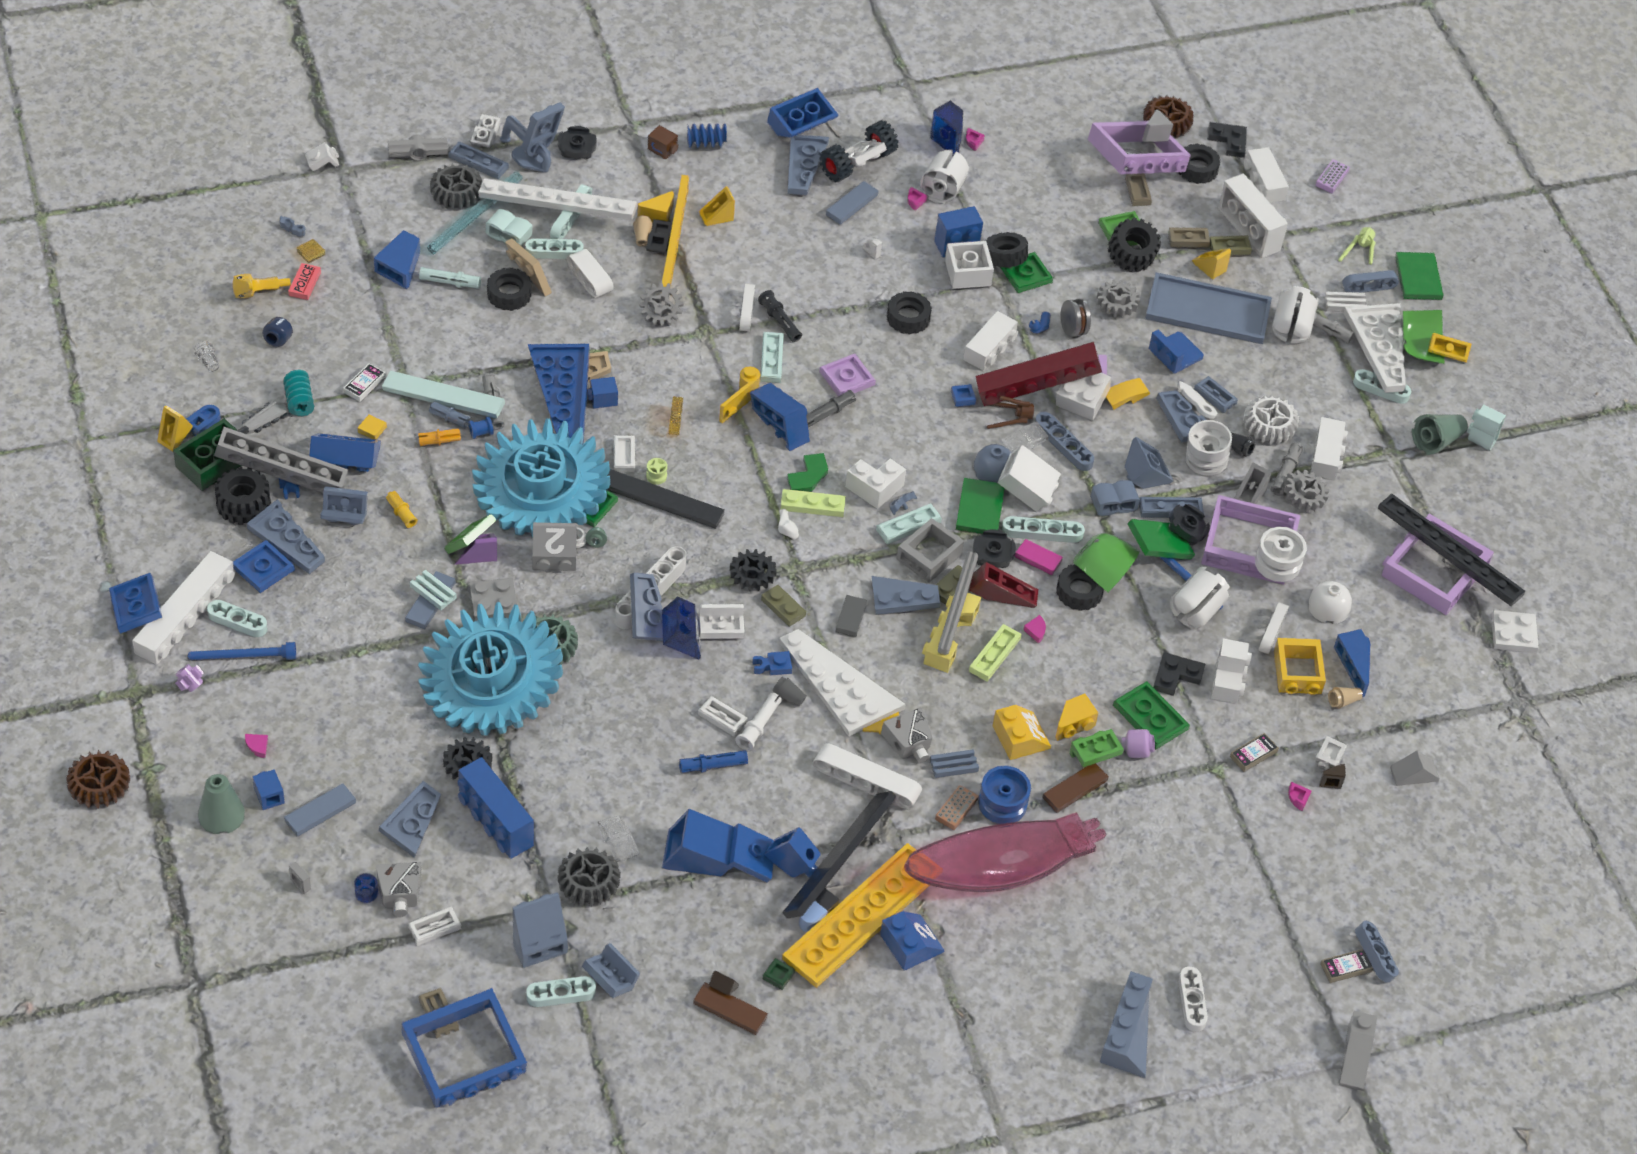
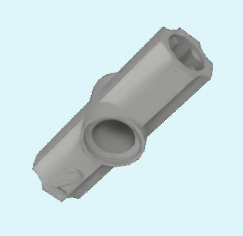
M416 134L411 136L409 140L388 141L389 157L410 156L416 161L425 159L427 155L448 154L447 138L425 139L424 136Z

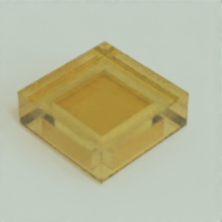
M314 239L297 247V253L308 263L325 255V250Z

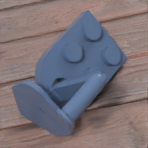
M561 102L550 105L540 112L533 113L529 119L528 128L513 115L507 116L500 141L510 142L511 130L523 141V144L513 149L511 154L512 158L522 168L540 172L549 171L551 153L547 147L556 136L565 109Z

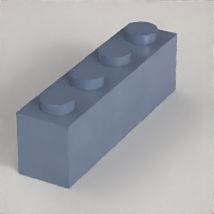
M1130 971L1102 1051L1100 1063L1145 1078L1149 993L1153 978Z

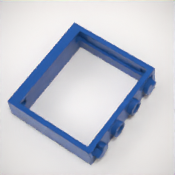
M493 988L402 1023L401 1033L435 1108L446 1104L450 1106L456 1100L463 1097H473L480 1090L485 1088L493 1089L499 1086L501 1082L508 1079L515 1080L517 1076L526 1072L527 1061ZM491 1008L515 1060L440 1090L416 1037Z

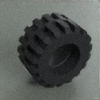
M1128 218L1124 222L1121 221L1115 228L1108 243V253H1111L1110 259L1115 260L1114 264L1121 266L1120 269L1124 270L1126 268L1128 272H1132L1135 269L1136 272H1140L1141 269L1146 270L1148 266L1152 265L1160 250L1161 241L1159 240L1161 237L1160 234H1156L1158 230L1155 227L1152 228L1150 222L1145 223L1144 219L1139 221L1137 218H1132L1130 221ZM1126 241H1134L1142 249H1134Z
M238 467V470L231 469L229 473H223L222 478H218L217 484H215L218 513L222 515L224 520L229 519V523L234 524L237 522L238 525L248 523L271 504L269 482L264 474L260 475L258 470L252 471V468L243 469V467ZM240 495H249L246 497H237Z

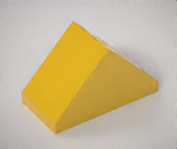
M725 186L699 211L706 226L734 221L735 199L729 187Z
M670 191L638 203L637 217L647 216L651 219L652 223L654 219L668 222L674 206V192Z
M1229 248L1207 251L1194 258L1192 262L1213 280L1227 271L1231 250Z
M164 406L157 442L173 452L174 449L179 447L193 425L178 412L168 406Z

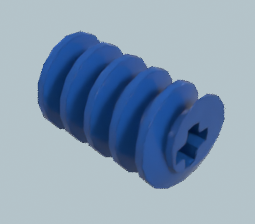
M703 123L699 125L698 129L696 124H692L691 129L687 124V143L689 148L692 147L693 142H695L697 148H699L701 142H703L704 148H707L709 142L712 148L715 147L716 142L722 148L724 142L727 143L726 123L722 125L721 129L718 123L715 124L714 129L711 123L707 125L706 129Z

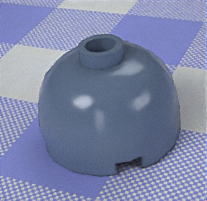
M990 444L982 448L974 461L973 469L976 472V477L979 480L998 483L1011 451L999 444Z

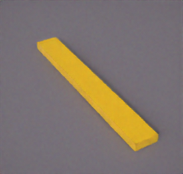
M681 175L662 279L663 287H666L668 283H670V286L672 284L689 190L688 175Z

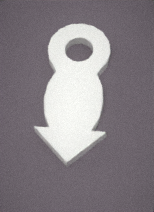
M1181 381L1178 382V392H1182L1183 396L1196 406L1200 414L1209 419H1214L1217 416L1215 408L1206 403L1204 398L1194 390V387Z

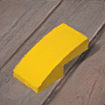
M1135 378L1110 387L1105 398L1112 409L1115 410L1129 401L1132 404L1150 395V392L1141 378Z

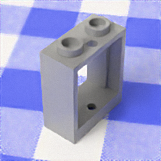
M931 518L898 546L897 560L930 583L962 555L964 541L958 535L946 529L943 524ZM929 535L948 547L933 562L914 549Z

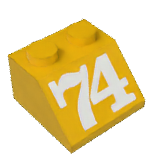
M1018 705L995 710L992 726L1009 760L1051 749V745L1034 712Z

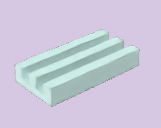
M424 570L421 576H416L415 581H410V587L439 610L444 609L457 598L453 590L427 570ZM420 584L424 585L427 589L430 590V592H428ZM437 595V596H438L440 599H442L444 602H441V601H440L438 598H436L435 596Z

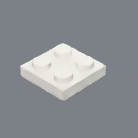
M1493 610L1491 619L1494 649L1537 653L1539 647L1536 614Z

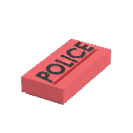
M301 263L288 291L289 296L309 300L321 274V267Z

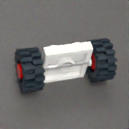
M880 120L865 129L866 141L861 140L847 149H841V145L837 146L835 144L820 153L819 160H821L820 165L823 166L822 170L826 172L825 175L829 176L831 181L833 180V182L838 183L852 175L853 165L860 167L865 165V161L869 159L884 158L895 152L899 147V140L896 139L898 136L894 134V128L891 129V125L887 124V121Z

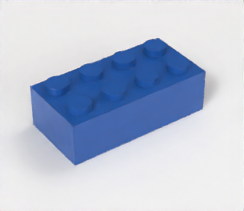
M481 757L459 769V780L457 781L459 786L458 798L464 806H468L473 818L482 823L486 834L495 839L499 850L502 853H506L512 859L533 847L534 820L485 760Z

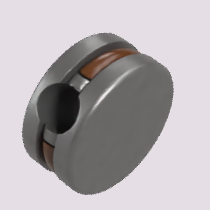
M1081 298L1063 302L1060 319L1065 334L1069 337L1086 335L1091 327V312L1087 302Z

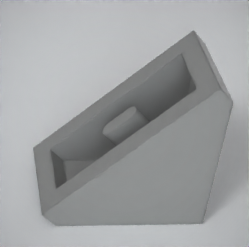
M1156 110L1148 121L1142 141L1159 142L1169 140L1173 124L1161 111Z
M1253 462L1234 499L1257 504L1267 491L1272 472Z
M1419 751L1411 753L1390 767L1396 786L1438 782L1440 780L1434 761Z

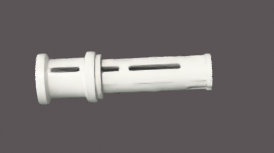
M770 693L753 720L748 721L744 725V731L735 739L736 744L741 749L751 751L755 746L754 742L756 739L763 735V727L782 701L778 694Z

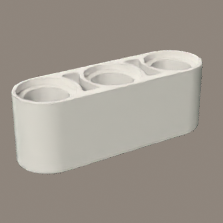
M587 249L567 256V264L570 270L593 298L613 291L614 287L611 278Z

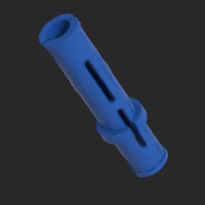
M746 750L706 756L699 754L698 757L679 759L681 774L692 771L706 772V770L748 764Z

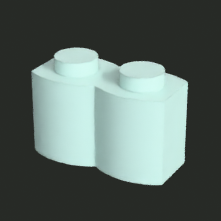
M498 209L486 222V234L504 243L512 238L520 246H523L532 236V224L526 219L515 217L509 211Z
M1483 404L1481 409L1477 408L1472 416L1474 422L1470 424L1467 433H1469L1468 440L1490 451L1499 437L1506 415Z

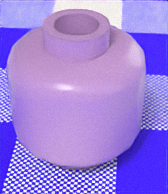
M1130 729L1126 737H1122L1121 744L1129 758H1148L1151 752L1155 750L1154 735H1151L1146 729Z

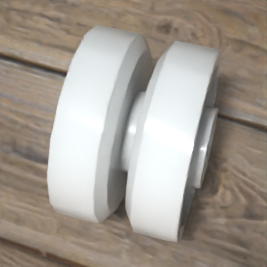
M1274 527L1264 532L1255 556V566L1259 573L1265 578L1278 582L1289 581L1298 576L1307 551L1304 538L1297 531L1287 527Z

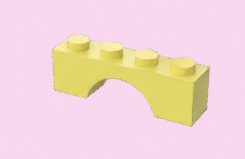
M967 593L957 627L972 626L979 612L981 597ZM951 595L946 603V611H942L939 616L938 627L934 626L932 629L930 643L926 642L922 650V654L925 655L923 664L946 673L949 672L956 658L958 644L953 640L947 655L940 654L937 650L954 597Z

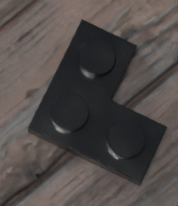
M1209 122L1208 140L1225 142L1226 156L1245 158L1247 127Z
M1163 652L1153 688L1158 692L1174 696L1178 680L1200 685L1206 664Z

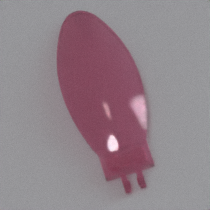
M1077 812L1056 820L1022 821L986 826L952 835L914 851L908 857L904 869L915 880L935 887L967 892L1009 890L1043 879L1063 867L1073 858L1076 859L1096 852L1095 842L1103 840L1107 834L1104 829L1095 830L1101 824L1097 818L1082 822Z

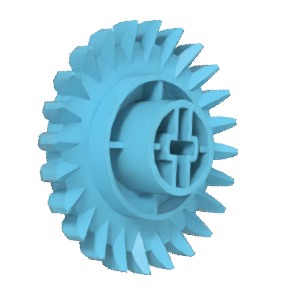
M546 418L542 433L537 432L533 420L530 419L527 426L528 435L523 436L517 425L512 424L513 440L511 442L501 432H498L499 450L491 444L485 443V451L489 460L477 455V465L481 471L472 469L473 479L477 483L472 484L473 491L479 497L477 498L479 507L482 510H486V515L492 514L496 521L499 520V526L503 530L512 527L515 530V535L521 536L525 532H529L533 538V522L577 523L578 525H584L587 523L586 515H595L599 511L598 503L604 502L607 497L606 489L610 486V476H607L610 471L609 461L603 463L605 459L604 448L594 452L596 448L594 436L582 445V427H579L573 436L569 438L567 421H563L558 433L554 434L550 418Z
M496 602L492 618H488L484 606L478 604L477 621L473 622L468 613L463 609L460 611L463 627L460 629L450 620H445L450 636L448 639L437 632L432 633L439 651L430 647H423L426 658L433 664H418L422 674L430 677L418 679L421 688L429 692L423 694V697L428 705L435 706L432 708L434 715L438 718L446 717V724L452 728L457 727L461 723L464 733L470 734L477 728L481 736H487L491 729H497L499 734H504L507 731V726L511 725L519 729L523 727V719L527 717L533 720L538 717L536 709L539 706L542 708L548 707L551 703L547 694L557 693L559 689V684L555 680L563 675L562 665H557L562 661L563 654L561 648L556 649L558 646L557 636L554 633L547 637L549 627L545 620L535 629L536 617L532 610L524 621L521 622V613L516 604H514L509 618H505L500 602ZM488 658L491 659L492 673H489Z

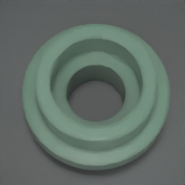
M594 527L587 532L585 539L590 546L600 548L606 544L607 535L602 528Z

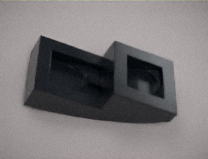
M653 220L646 251L666 254L673 222Z

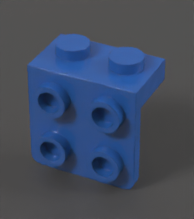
M1159 329L1152 332L1149 350L1173 374L1203 359L1204 354L1182 332H1176L1168 337Z

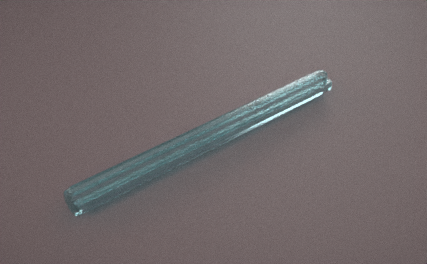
M515 171L504 182L518 184L523 179V176L518 171ZM483 198L427 246L428 251L431 254H436L498 200Z

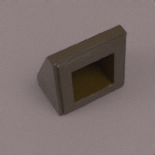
M1340 764L1323 771L1319 787L1341 789L1346 777L1345 764Z
M716 970L713 972L709 982L711 987L727 995L732 994L739 987V984L734 979Z

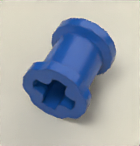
M489 416L481 421H468L472 439H476L477 436L484 434H494L492 421Z

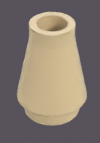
M638 216L633 222L636 244L638 246L647 245L649 233L652 229L653 224L647 216Z
M1335 687L1328 693L1330 705L1338 709L1362 699V691L1358 687Z

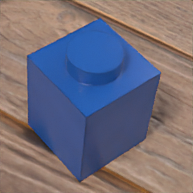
M615 377L590 380V388H587V399L592 401L593 409L618 406V389Z
M275 769L263 771L258 775L252 776L254 791L262 810L285 804L284 790Z

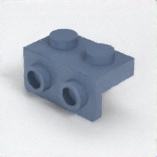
M325 486L323 490V510L320 518L326 519L329 522L342 521L348 522L351 525L363 524L367 515L368 492Z
M611 943L605 945L601 954L586 959L582 965L586 972L612 998L632 991L640 976L639 971Z

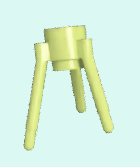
M1370 227L1362 228L1359 235L1355 236L1338 261L1341 262L1355 244L1359 243L1362 247H1370L1369 264L1371 265L1376 244L1373 240L1375 231Z

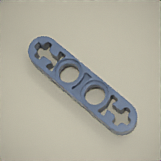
M1048 412L1038 413L1035 419V428L1077 469L1081 471L1092 469L1095 459L1094 455L1052 414ZM1058 432L1061 433L1063 436L1055 437L1053 436V433ZM1072 445L1076 447V450H1069L1066 446Z

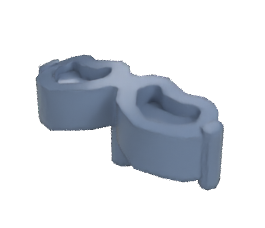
M280 216L281 228H284L287 232H292L293 235L298 237L305 236L304 225H295V221L291 218Z
M914 491L905 493L891 502L889 507L893 515L896 514L895 512L901 506H903L904 510L908 509L907 501L917 499Z

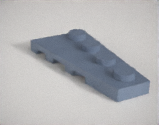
M809 135L791 137L787 194H808L821 162L819 160L820 153L827 148L829 137Z
M278 499L247 523L249 531L263 541L267 540L282 555L308 574H311L325 562V556L312 540L306 537L303 529L292 520V516L283 509Z

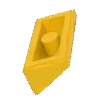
M1433 333L1430 338L1428 352L1467 363L1472 344Z

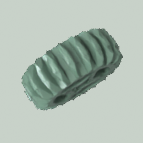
M544 613L542 618L535 616V629L545 620L549 627L547 637L554 633L557 636L558 646L556 649L561 648L563 659L558 665H562L563 661L569 663L570 657H574L575 651L578 648V634L574 625H571L569 620L563 621L562 616L555 618L554 614L551 617H547ZM562 638L565 640L563 644L560 643Z

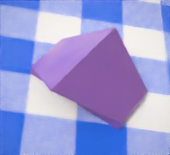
M480 534L467 546L454 565L497 561V537L495 534Z

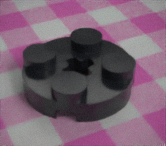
M583 126L568 127V131L564 133L562 131L558 136V148L561 151V155L565 158L589 159L597 147L596 135L590 133L589 129Z
M1185 504L1184 506L1177 505L1169 515V529L1193 545L1206 537L1209 533L1210 525L1209 522L1206 524L1203 520L1205 515L1190 504Z
M991 529L983 531L982 535L974 539L972 551L978 554L977 564L980 566L987 562L997 568H1007L1015 556L1016 545L1014 540L1012 539L1011 541L1005 532ZM992 546L996 547L998 551L991 550Z

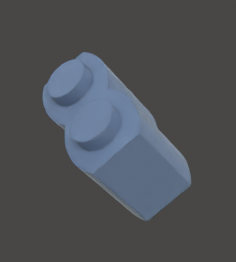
M1120 480L1113 484L1099 483L1092 487L1090 495L1097 514L1100 516H1108L1117 512H1133L1138 509L1140 502L1133 482L1129 480Z

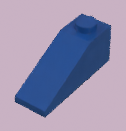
M1362 629L1338 634L1334 649L1355 688H1360L1362 697H1365L1369 686L1371 644Z

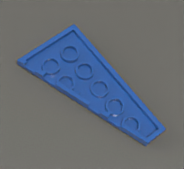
M528 344L555 433H558L563 421H567L569 438L573 436L579 427H582L583 445L590 356L589 344Z

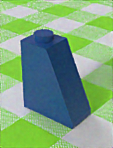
M403 230L374 257V271L405 289L409 288L420 255V239L414 234Z

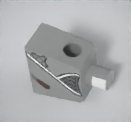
M921 707L883 722L881 734L900 758L905 759L914 755L918 763H923L929 759L930 756L926 750L930 748L932 734Z
M421 862L376 864L377 882L383 907L393 908V914L397 917L406 916L408 914V907L418 905L422 880Z

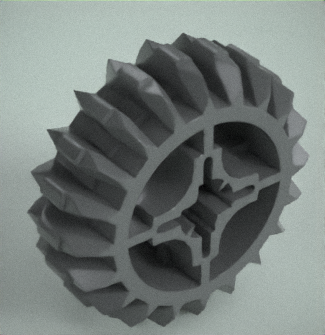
M452 163L450 167L444 165L443 169L438 168V171L433 173L430 181V192L434 201L438 202V205L443 204L445 208L451 207L452 210L455 207H459L461 210L462 207L469 208L470 204L475 205L476 201L480 200L479 190L483 181L480 174L475 171V168L470 169L468 165L463 167L461 163L458 166H454Z
M586 847L585 851L577 848L576 854L569 852L568 858H563L562 865L558 868L559 875L557 876V881L559 882L560 890L564 891L565 898L571 897L572 903L580 901L581 906L585 902L589 903L592 907L593 902L601 905L603 899L609 901L611 895H615L617 888L620 886L619 878H621V872L618 863L614 862L613 855L607 856L606 850L599 853L597 847L593 851H589V848ZM607 878L603 883L598 885V883L602 882L603 879Z

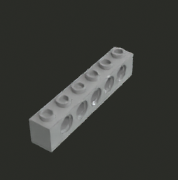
M226 427L223 428L214 456L258 470L323 493L325 486L342 488L348 469Z

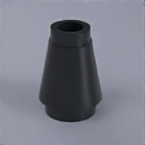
M1231 432V448L1241 456H1250L1255 449V441L1251 437Z

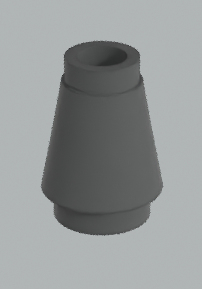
M781 677L772 690L778 694V697L798 706H801L807 697L789 678Z

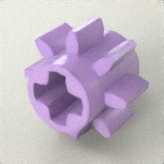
M187 664L175 674L178 677L175 684L181 691L188 689L192 692L203 683L201 679L203 671L197 665L191 667Z

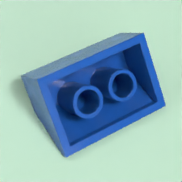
M815 88L771 107L767 123L777 136L791 138L833 120L839 114L821 91Z
M317 433L311 436L309 456L330 464H336V466L348 469L349 466H355L358 471L369 472L370 468L376 467L381 440Z

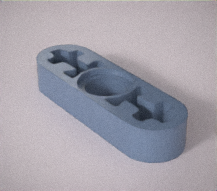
M1392 270L1351 274L1342 280L1345 292L1350 293L1390 290L1399 284L1396 272Z
M1365 920L1355 929L1356 936L1376 975L1382 981L1390 983L1398 976L1399 970L1376 926L1370 921Z

